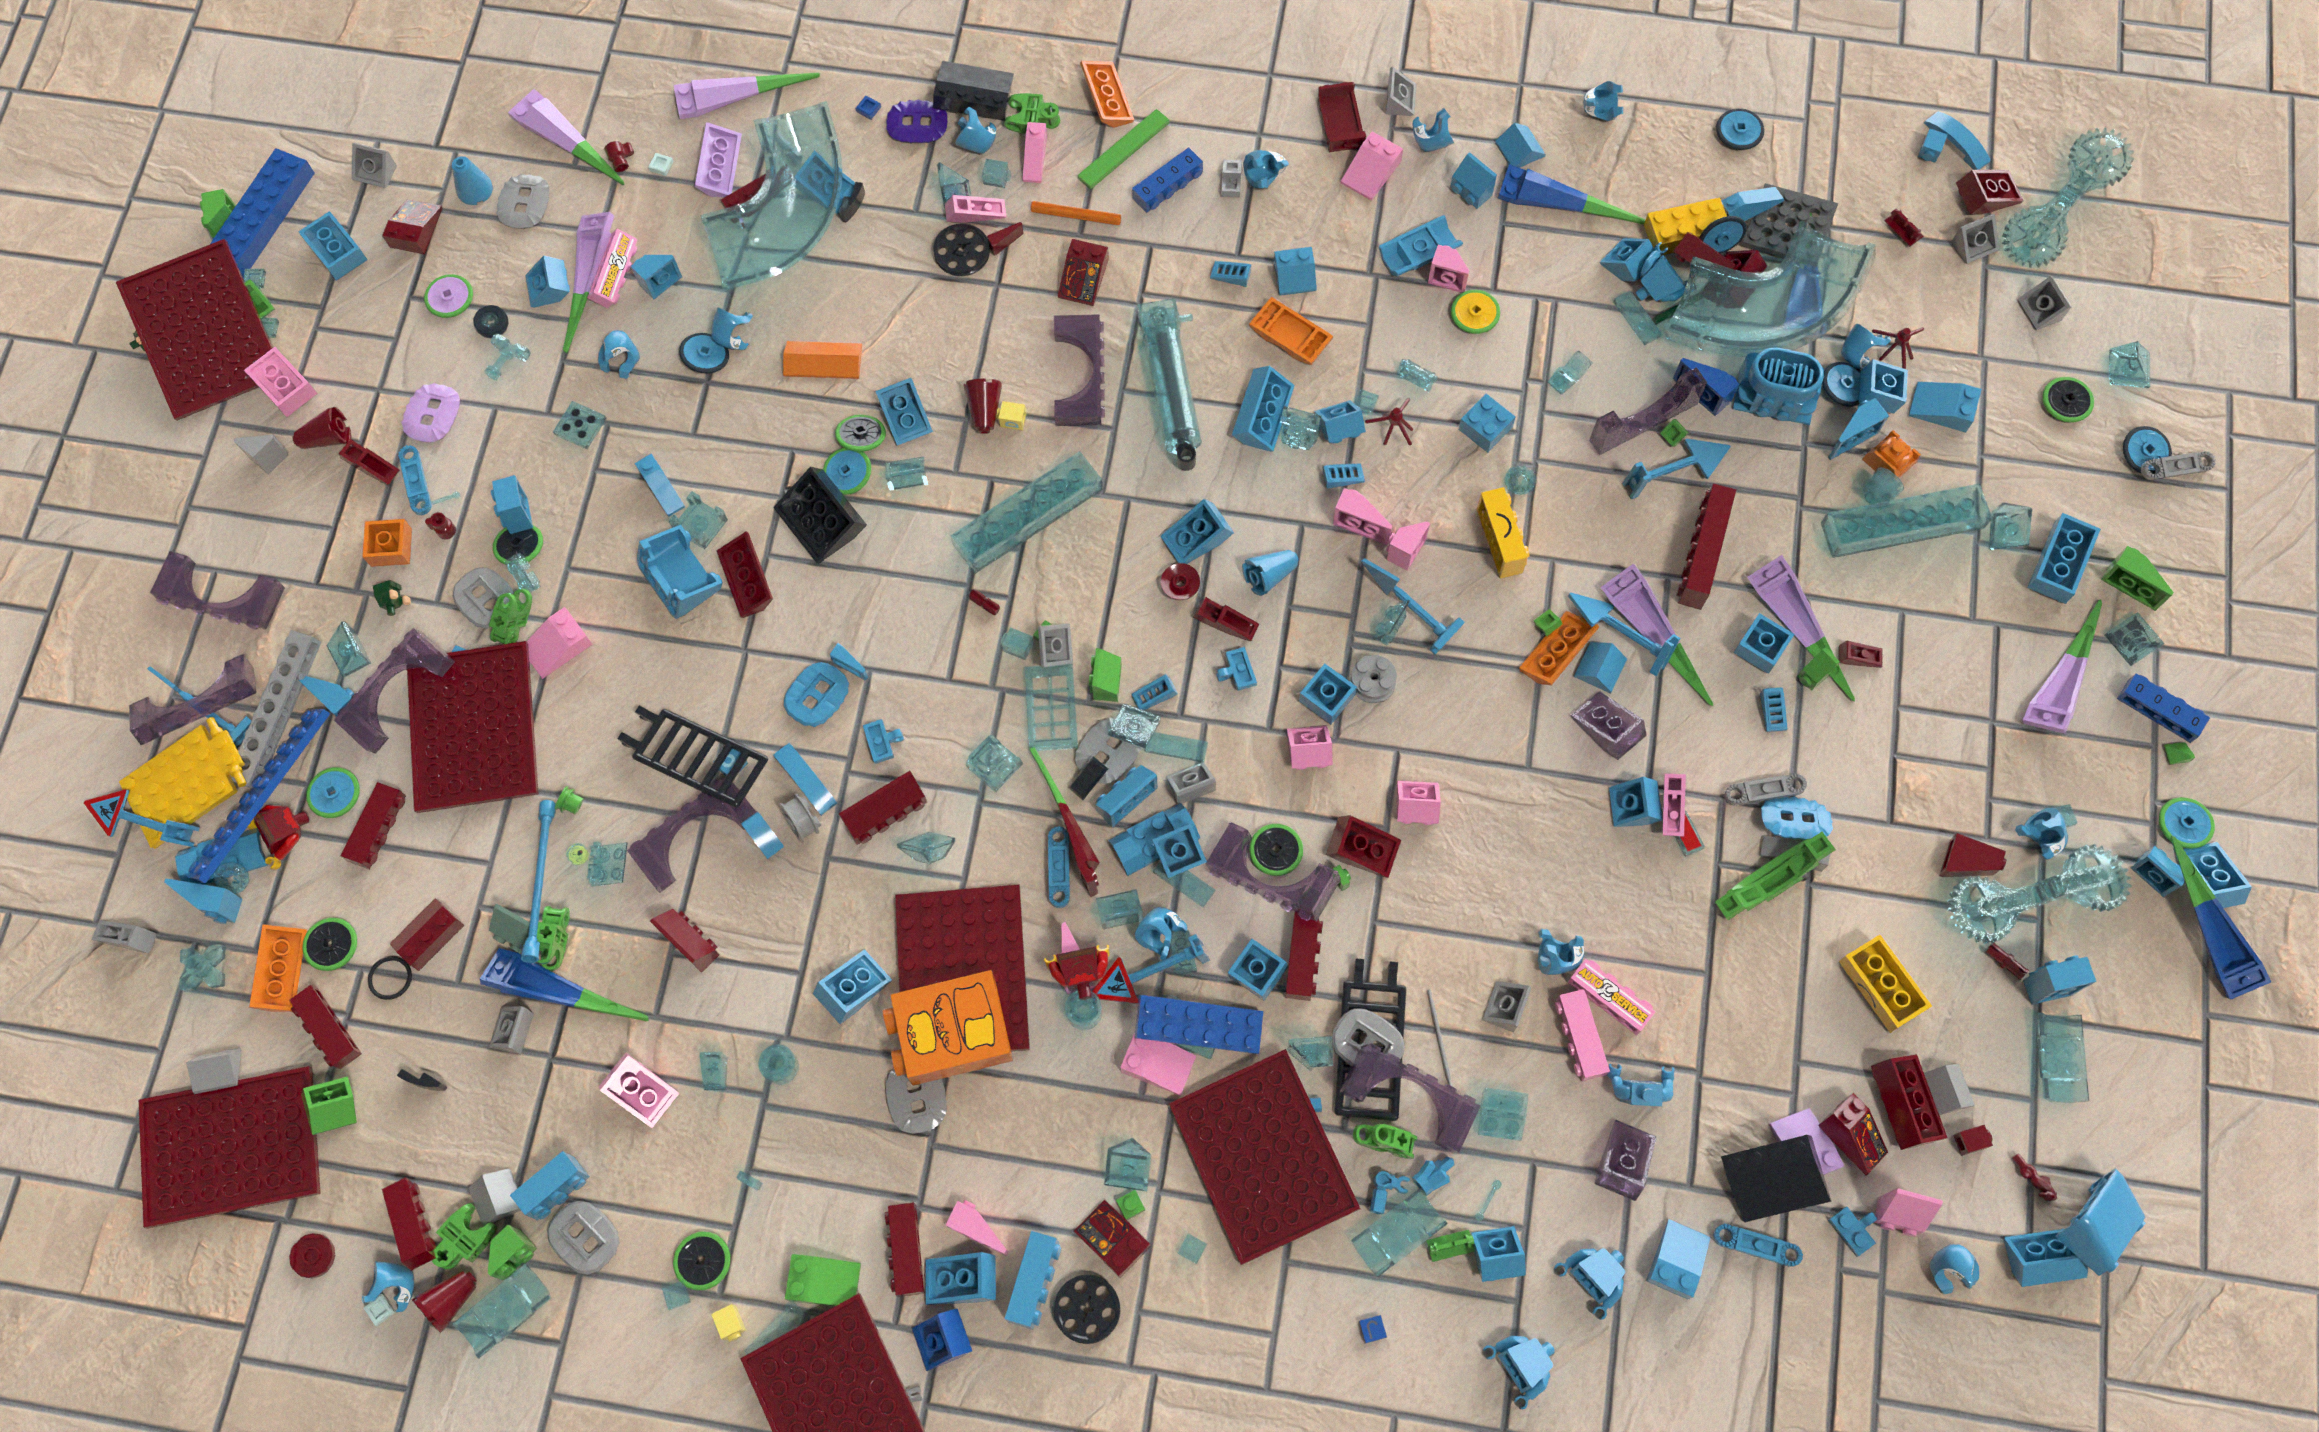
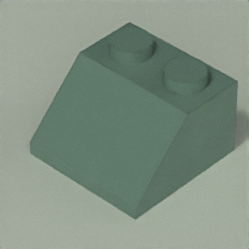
M496 904L493 909L489 931L494 934V940L501 944H504L506 941L511 944L510 949L521 954L523 945L529 935L530 922Z

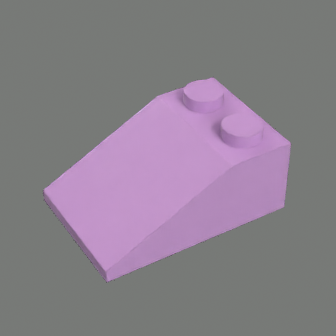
M1810 1108L1769 1124L1777 1142L1803 1135H1811L1824 1175L1844 1167L1835 1145L1818 1126L1820 1123Z

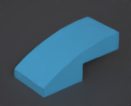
M758 811L741 823L767 859L784 847Z

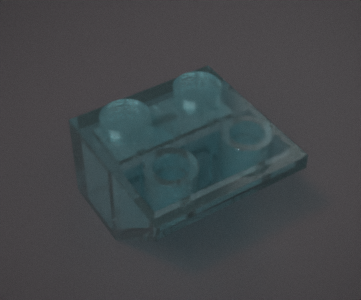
M1484 1088L1481 1097L1478 1135L1521 1141L1527 1116L1528 1094Z

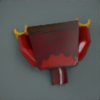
M266 805L259 810L247 828H257L270 854H274V857H267L265 859L266 864H271L274 861L270 869L277 870L281 867L280 860H283L301 838L300 826L309 823V818L306 812L293 815L288 806Z
M1099 945L1054 954L1053 960L1047 961L1044 958V961L1052 977L1061 986L1068 987L1069 991L1078 990L1079 1000H1087L1092 998L1090 987L1098 985V980L1103 978L1110 955L1109 945H1106L1107 948L1103 950L1099 949Z

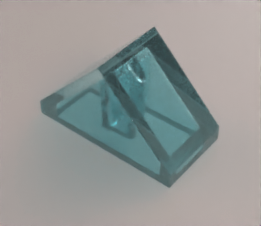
M700 1052L704 1090H726L728 1057L722 1052Z

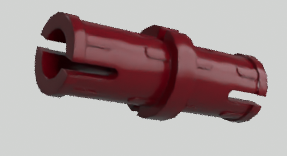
M1995 942L1988 947L1989 949H1986V954L2000 963L1999 966L2002 969L2006 968L2019 980L2025 976V973H2028L2029 969H2026L2014 959V955L2006 953Z

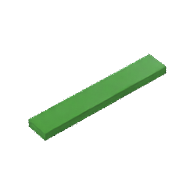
M1154 110L1079 173L1078 179L1091 190L1169 124V119L1159 110Z

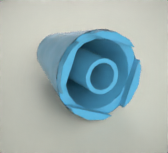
M460 156L455 158L452 162V171L458 198L468 205H477V202L480 201L485 202L493 191L491 179L467 157Z
M1291 550L1248 558L1242 564L1245 581L1252 584L1253 588L1251 590L1255 594L1263 596L1298 566L1299 559L1297 554Z

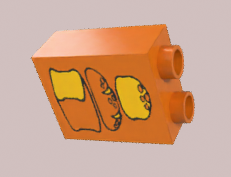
M991 970L891 994L893 1008L883 1010L888 1035L898 1033L901 1049L891 1051L896 1076L907 1074V1078L913 1086L1013 1061L996 981Z

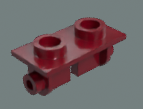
M1895 208L1891 212V216L1884 220L1909 247L1924 237L1921 229H1918L1912 222H1909L1901 209Z

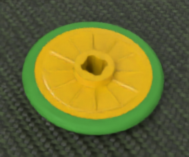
M1468 290L1458 295L1453 301L1451 316L1454 323L1461 330L1472 334H1481L1496 326L1500 318V307L1497 300L1489 293L1481 290Z

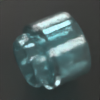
M1880 467L1864 482L1862 493L1864 498L1875 507L1889 506L1904 491V485L1894 473Z
M1075 991L1066 1001L1065 1012L1067 1019L1076 1029H1092L1102 1018L1101 1001L1092 991V998L1079 1000L1078 991ZM1085 1005L1090 1008L1087 1014H1080L1078 1012L1081 1006Z
M780 1044L767 1047L761 1053L758 1061L761 1074L769 1082L776 1085H783L793 1080L799 1069L796 1055L788 1047ZM783 1060V1066L780 1069H774L775 1062Z

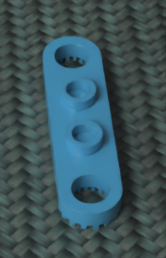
M406 445V447L400 449L398 457L407 496L413 512L417 515H425L431 510L432 503L420 453L414 446ZM408 452H413L412 458L405 459V455ZM424 501L426 503L424 508H416L419 502Z
M1060 826L1052 828L1048 834L1049 900L1051 905L1056 908H1063L1070 901L1069 834L1065 828ZM1058 832L1063 833L1064 840L1062 842L1054 841V834ZM1062 892L1065 894V899L1059 903L1053 899L1054 895Z
M1722 1224L1714 1230L1715 1242L1724 1248L1788 1267L1800 1264L1803 1259L1802 1250L1796 1244L1729 1224ZM1725 1229L1730 1232L1731 1239L1729 1242L1721 1239L1719 1234L1721 1230ZM1787 1249L1795 1251L1797 1256L1795 1261L1791 1262L1786 1259L1785 1253Z

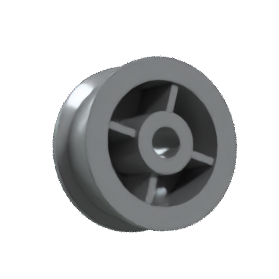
M1369 655L1360 659L1353 668L1351 682L1357 686V697L1368 703H1380L1387 700L1395 690L1396 669L1388 659L1379 655Z
M795 794L794 799L786 804L779 803L785 820L801 843L804 842V838L814 832L816 834L819 833L818 827L821 824L815 815H811L809 811L811 806L805 797L802 798Z

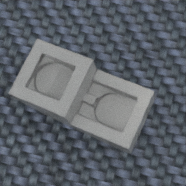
M1223 160L1221 197H1240L1242 160Z

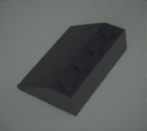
M942 61L933 94V108L966 114L964 111L970 107L976 110L977 116L1005 121L1014 73Z
M809 467L773 507L817 564H820L855 539L867 526L825 471L815 467Z
M1803 1135L1721 1156L1728 1182L1744 1222L1832 1202L1811 1135Z

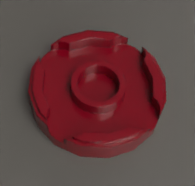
M315 1233L304 1235L291 1248L289 1255L290 1266L301 1277L311 1279L320 1277L328 1272L333 1265L336 1256L335 1247L331 1240L324 1235Z

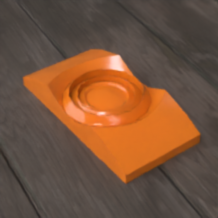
M1273 297L1267 301L1249 323V326L1264 340L1281 347L1292 358L1308 365L1313 364L1333 339V335Z

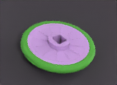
M455 274L436 278L429 284L424 294V302L427 309L432 314L442 318H450L463 313L473 299L471 284L464 277Z

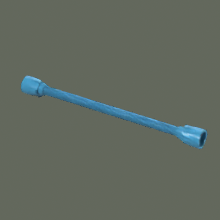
M543 800L539 804L538 819L541 821V832L529 935L523 945L521 960L526 963H535L539 960L540 943L536 938L549 827L556 813L554 809L556 803L551 800Z

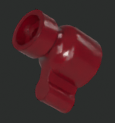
M619 141L608 143L604 150L608 160L613 162L614 170L616 172L626 171L629 165L625 158L634 154L631 143L621 144Z
M434 513L425 520V524L429 529L434 530L441 539H450L456 533L455 525L443 513Z

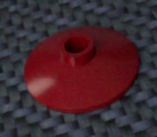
M1173 564L1163 572L1161 587L1163 592L1171 599L1187 600L1193 597L1199 590L1200 576L1196 569L1188 564ZM1182 582L1184 586L1179 587L1177 584Z

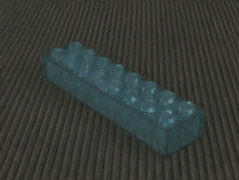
M1079 451L951 535L953 546L976 574L1102 491V478Z
M1979 483L1829 512L1823 518L1821 526L1831 556L1836 558L1985 529L1993 518Z

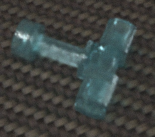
M495 334L491 343L495 348L499 349L501 355L493 366H487L484 373L497 381L501 376L499 370L507 359L512 360L513 357H516L525 362L531 352L527 347L518 343L513 345L508 338Z

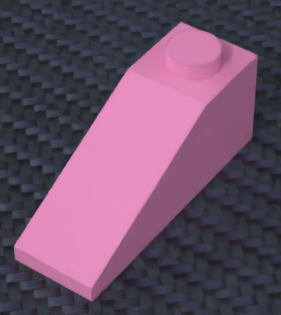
M1028 122L1023 182L1041 183L1047 143L1046 123Z
M952 195L945 203L947 222L967 223L1006 218L1004 199Z
M1686 774L1664 775L1663 836L1684 837Z
M966 1200L963 1203L957 1201L946 1226L1007 1256V1249L980 1213L975 1210L976 1205Z

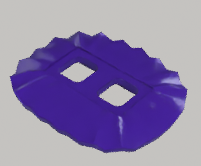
M928 100L900 101L898 104L893 105L888 112L886 129L893 139L901 142L929 143L937 141L946 132L948 123L947 112L933 108V102ZM903 117H913V124L903 125ZM931 117V124L921 125V118Z

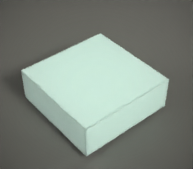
M655 153L648 169L651 172L667 176L674 161L671 157Z
M381 1294L375 1302H370L364 1307L365 1312L375 1326L380 1325L396 1313L385 1294Z

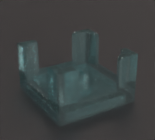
M691 491L686 498L689 503L688 508L679 519L674 514L670 518L669 523L672 528L681 525L685 531L689 532L691 542L705 550L728 519L721 508L715 506V509L703 503L698 494Z

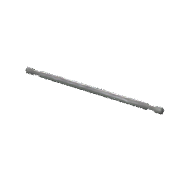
M1427 990L1446 1078L1449 1083V1090H1453L1432 992Z

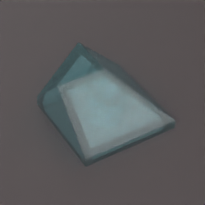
M2138 341L2109 350L2110 384L2141 388L2150 387V352Z
M2002 502L1991 512L1989 549L1995 550L2029 545L2032 508Z
M927 832L898 843L897 848L915 861L931 864L947 856L955 843V837Z
M1332 1036L1288 1040L1287 1052L1308 1070L1311 1071L1314 1067L1333 1066Z
M1133 1138L1108 1148L1104 1185L1147 1192L1152 1155Z

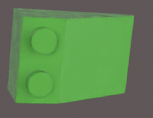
M2129 546L2111 562L2101 579L2154 611L2174 593L2149 559L2140 553L2139 550Z
M792 1254L785 1300L836 1306L857 1294L861 1263Z

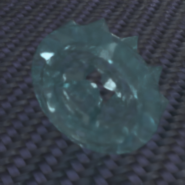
M1517 465L1510 468L1506 473L1505 484L1515 494H1527L1534 489L1536 476L1533 473V469H1528L1526 465ZM1523 474L1524 480L1518 485V478Z
M229 862L222 864L214 873L213 883L217 887L226 888L235 895L242 892L249 882L248 872L237 863ZM233 872V879L236 881H233L229 886L228 879L225 877H229Z

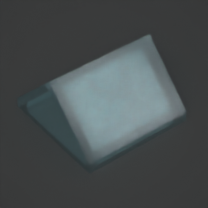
M939 162L937 168L944 208L945 203L952 195L971 196L969 180Z
M924 456L886 462L885 475L890 490L928 484Z
M342 621L326 646L341 676L346 677L371 664V661L356 632L346 621Z
M1137 890L1096 898L1103 930L1143 920V912Z

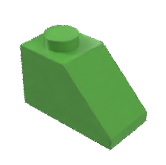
M1825 647L1801 670L1798 675L1800 682L1812 691L1830 676L1840 661Z

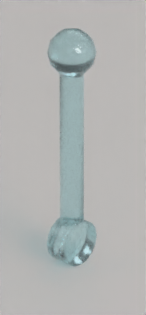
M455 491L452 495L431 501V504L434 505L452 498L458 499L460 493ZM424 501L420 504L421 508H424L426 504Z
M1499 1180L1493 1182V1188L1482 1209L1475 1215L1477 1221L1484 1219V1212L1496 1190L1502 1185Z

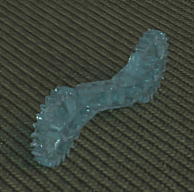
M2105 127L2102 132L2098 128L2095 129L2094 133L2088 130L2086 135L2082 133L2079 139L2075 140L2068 155V158H2070L2067 163L2070 171L2069 182L2050 202L2040 206H2030L2028 212L2022 209L2020 214L2016 212L2014 219L2010 218L2008 224H2006L2005 232L2002 235L2005 239L2002 244L2007 245L2004 251H2011L2008 256L2009 258L2015 256V263L2022 260V266L2028 262L2030 268L2034 263L2040 268L2042 262L2047 266L2050 260L2054 262L2057 258L2056 256L2062 254V250L2066 247L2064 243L2068 240V237H2065L2069 232L2066 217L2070 209L2078 203L2085 193L2095 189H2105L2108 186V182L2113 186L2116 181L2120 182L2123 177H2126L2131 169V163L2134 158L2130 156H2132L2134 151L2128 150L2132 144H2125L2127 137L2120 139L2121 132L2114 135V129H2112L2110 133H2107ZM2101 138H2106V144L2099 146ZM2120 147L2123 152L2113 156L2112 150ZM2099 157H2102V159L2100 160V162L2097 163L2096 160H2097ZM2085 170H2090L2093 174H2087ZM2074 184L2079 185L2081 189L2075 188ZM2055 206H2060L2062 210H2057ZM2043 220L2049 221L2051 225L2044 224ZM2038 231L2040 233L2036 239L2033 238ZM2023 239L2024 245L2015 248L2013 243ZM2031 249H2036L2035 258L2030 257Z
M2095 844L2091 846L2085 845L2073 851L2074 853L2068 856L2069 859L2065 860L2063 870L2059 875L2025 887L2007 888L1996 880L1989 882L1988 877L1981 879L1980 875L1975 878L1970 876L1967 879H1963L1953 887L1954 891L1949 893L1952 898L1947 902L1953 906L1948 908V911L1954 912V915L1950 917L1957 920L1954 926H1961L1960 933L1967 932L1968 939L1975 936L1976 943L1981 940L1984 944L1988 942L1994 943L2011 933L2010 929L2015 927L2020 913L2056 900L2072 899L2085 908L2091 905L2093 911L2099 909L2102 912L2115 909L2127 901L2126 896L2130 895L2127 889L2132 887L2127 881L2131 877L2125 875L2128 869L2122 868L2124 861L2118 862L2117 854L2111 856V849L2104 852L2102 845L2098 848ZM2085 855H2092L2098 865L2087 868ZM2107 885L2111 901H2103L2097 890ZM1970 886H1976L1982 895L1981 898L1974 902L1971 900ZM1992 920L1994 933H1987L1981 922Z

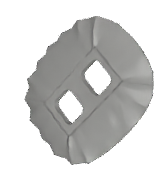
M520 174L517 177H511L509 181L504 183V188L498 197L496 214L499 221L508 227L519 229L531 228L538 224L544 216L549 200V185L547 181L540 176H533L531 174ZM522 188L531 189L530 196H519L520 190ZM516 205H527L526 211L524 213L515 212Z
M476 568L468 572L456 583L453 590V600L463 616L477 627L488 629L490 628L489 623L493 610L487 611L484 608V604L490 599L497 601L498 597L502 594H514L507 581L495 571L489 568ZM478 586H483L486 592L481 597L475 598L472 591ZM504 598V605L509 602V598Z
M1108 718L1100 721L1085 735V738L1076 750L1075 762L1080 771L1100 751L1110 757L1105 764L1108 771L1098 783H1111L1121 777L1131 766L1140 751L1141 744L1131 741L1129 736L1126 739V737L1123 738L1115 735L1116 738L1122 741L1118 749H1113L1107 745V741L1113 736L1111 733L1115 726L1122 722L1120 719ZM1121 727V729H1122L1123 731H1125L1126 733H1128V735L1130 734L1131 736H1132V735H1133V736H1139V735H1134V734L1136 733V731H1135V732H1134V731H1133V732L1131 731V733H1129V732H1127L1123 727Z
M1353 1009L1345 1013L1332 1032V1045L1336 1054L1351 1067L1370 1077H1383L1391 1073L1404 1054L1405 1042L1401 1033L1388 1021L1366 1009ZM1356 1029H1360L1367 1034L1366 1039L1361 1045L1351 1039ZM1374 1041H1378L1385 1046L1384 1051L1379 1057L1369 1051Z
M895 1070L891 1071L886 1081V1095L894 1124L901 1131L912 1134L925 1132L938 1126L943 1121L947 1111L945 1088L942 1079L922 1083L920 1091L909 1093L907 1089V1082L909 1081L907 1074L897 1077ZM924 1100L926 1110L917 1114L912 1113L911 1103Z
M584 1201L572 1202L561 1209L550 1222L547 1231L549 1244L558 1257L577 1273L586 1275L598 1272L603 1266L608 1264L610 1259L616 1255L617 1247L620 1243L618 1231L607 1216L589 1202ZM576 1222H579L584 1227V1231L577 1238H573L568 1230ZM590 1237H594L599 1245L589 1254L583 1248V1244Z

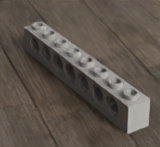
M291 630L289 636L285 639V645L277 658L273 673L269 676V682L261 695V701L253 714L251 724L245 732L242 745L238 749L245 764L241 767L243 770L242 775L247 783L244 787L253 788L251 786L253 781L258 776H262L265 771V765L272 759L303 687L299 680H303L308 675L322 643L312 636ZM231 777L233 783L237 784L235 778Z

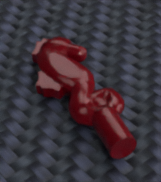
M2019 1153L2012 1157L2020 1168L2022 1177L2030 1178L2032 1185L2042 1191L2038 1194L2039 1197L2049 1202L2058 1199L2057 1192L2051 1186L2050 1178L2047 1176L2039 1177L2035 1167L2027 1164Z

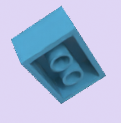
M330 211L298 231L336 281L367 261L361 249Z
M2078 955L2068 957L2058 963V960L2044 963L2045 966L2037 968V971L2029 973V977L2023 980L2032 1005L2073 996L2097 982L2088 957L2079 958Z
M562 1151L511 1193L510 1197L525 1216L537 1221L539 1219L542 1220L551 1213V1209L554 1206L564 1203L572 1191L582 1188L586 1184L585 1180L590 1176L575 1157Z

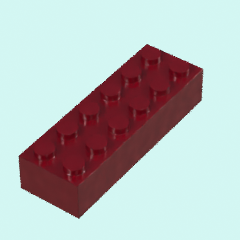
M1713 483L1710 490L1706 489L1704 498H1702L1699 506L1700 514L1695 521L1694 526L1696 529L1690 540L1692 545L1685 559L1687 564L1681 574L1682 582L1676 596H1680L1678 604L1701 610L1708 599L1737 489Z

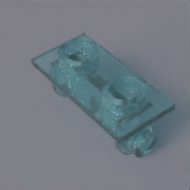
M1402 359L1396 373L1430 392L1433 383L1438 379V376L1435 375L1436 373H1432L1425 368L1423 370L1420 369V366L1410 359Z
M518 553L505 561L507 569L514 576L519 589H527L531 593L541 587L539 585L540 581L533 571L528 574L525 570L531 567L524 555L522 556Z

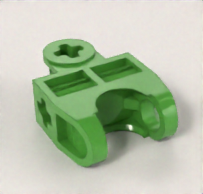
M1020 93L1009 97V106L1020 112L1005 118L1004 125L1007 129L1026 134L1028 122L1046 123V128L1049 129L1059 126L1058 106L1051 102L1045 103L1042 94Z
M518 589L514 594L505 593L498 597L489 626L493 628L490 634L491 641H498L502 644L517 642L520 628L526 626L532 605V595L527 589ZM521 592L524 593L526 596L525 603H522L519 600V595ZM504 598H509V602L504 605Z
M546 906L543 911L542 922H538L536 938L540 943L541 960L539 959L537 962L549 971L557 970L563 961L569 935L566 932L570 919L569 908L554 909L551 906ZM556 956V964L551 967L547 966V963Z
M1359 1124L1355 1126L1353 1139L1357 1144L1378 1152H1388L1400 1158L1414 1159V1154L1412 1153L1417 1136L1411 1134V1132L1387 1124H1377L1375 1126ZM1361 1129H1364L1366 1133L1363 1141L1359 1137Z
M471 1203L462 1206L436 1231L443 1240L434 1250L436 1259L432 1260L433 1264L450 1270L456 1267L463 1257L473 1263L488 1246L497 1230V1226L493 1222H489L483 1228L480 1227L478 1230L472 1231L470 1229L471 1215L476 1208ZM445 1253L447 1254L446 1256L448 1257V1259H447L446 1261H444L445 1258L443 1257Z

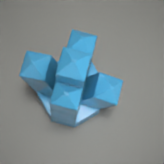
M1446 1157L1442 1161L1437 1160L1436 1162L1426 1160L1420 1171L1412 1177L1413 1182L1424 1195L1428 1196L1432 1191L1450 1182V1177L1446 1172L1455 1165L1453 1158Z

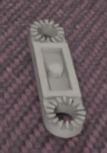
M2209 451L2151 459L2142 464L2141 473L2148 480L2201 473L2214 468L2216 459H2214L2215 456ZM2201 457L2207 459V466H2204V464L2201 463ZM2149 465H2152L2155 468V474L2150 473V471H2148Z
M1796 773L1730 785L1726 789L1724 797L1730 805L1738 806L1775 798L1796 796L1804 792L1807 787V781L1803 775L1801 776ZM1791 780L1799 781L1801 788L1793 789L1790 783ZM1732 790H1737L1741 794L1739 800L1731 798L1730 792Z

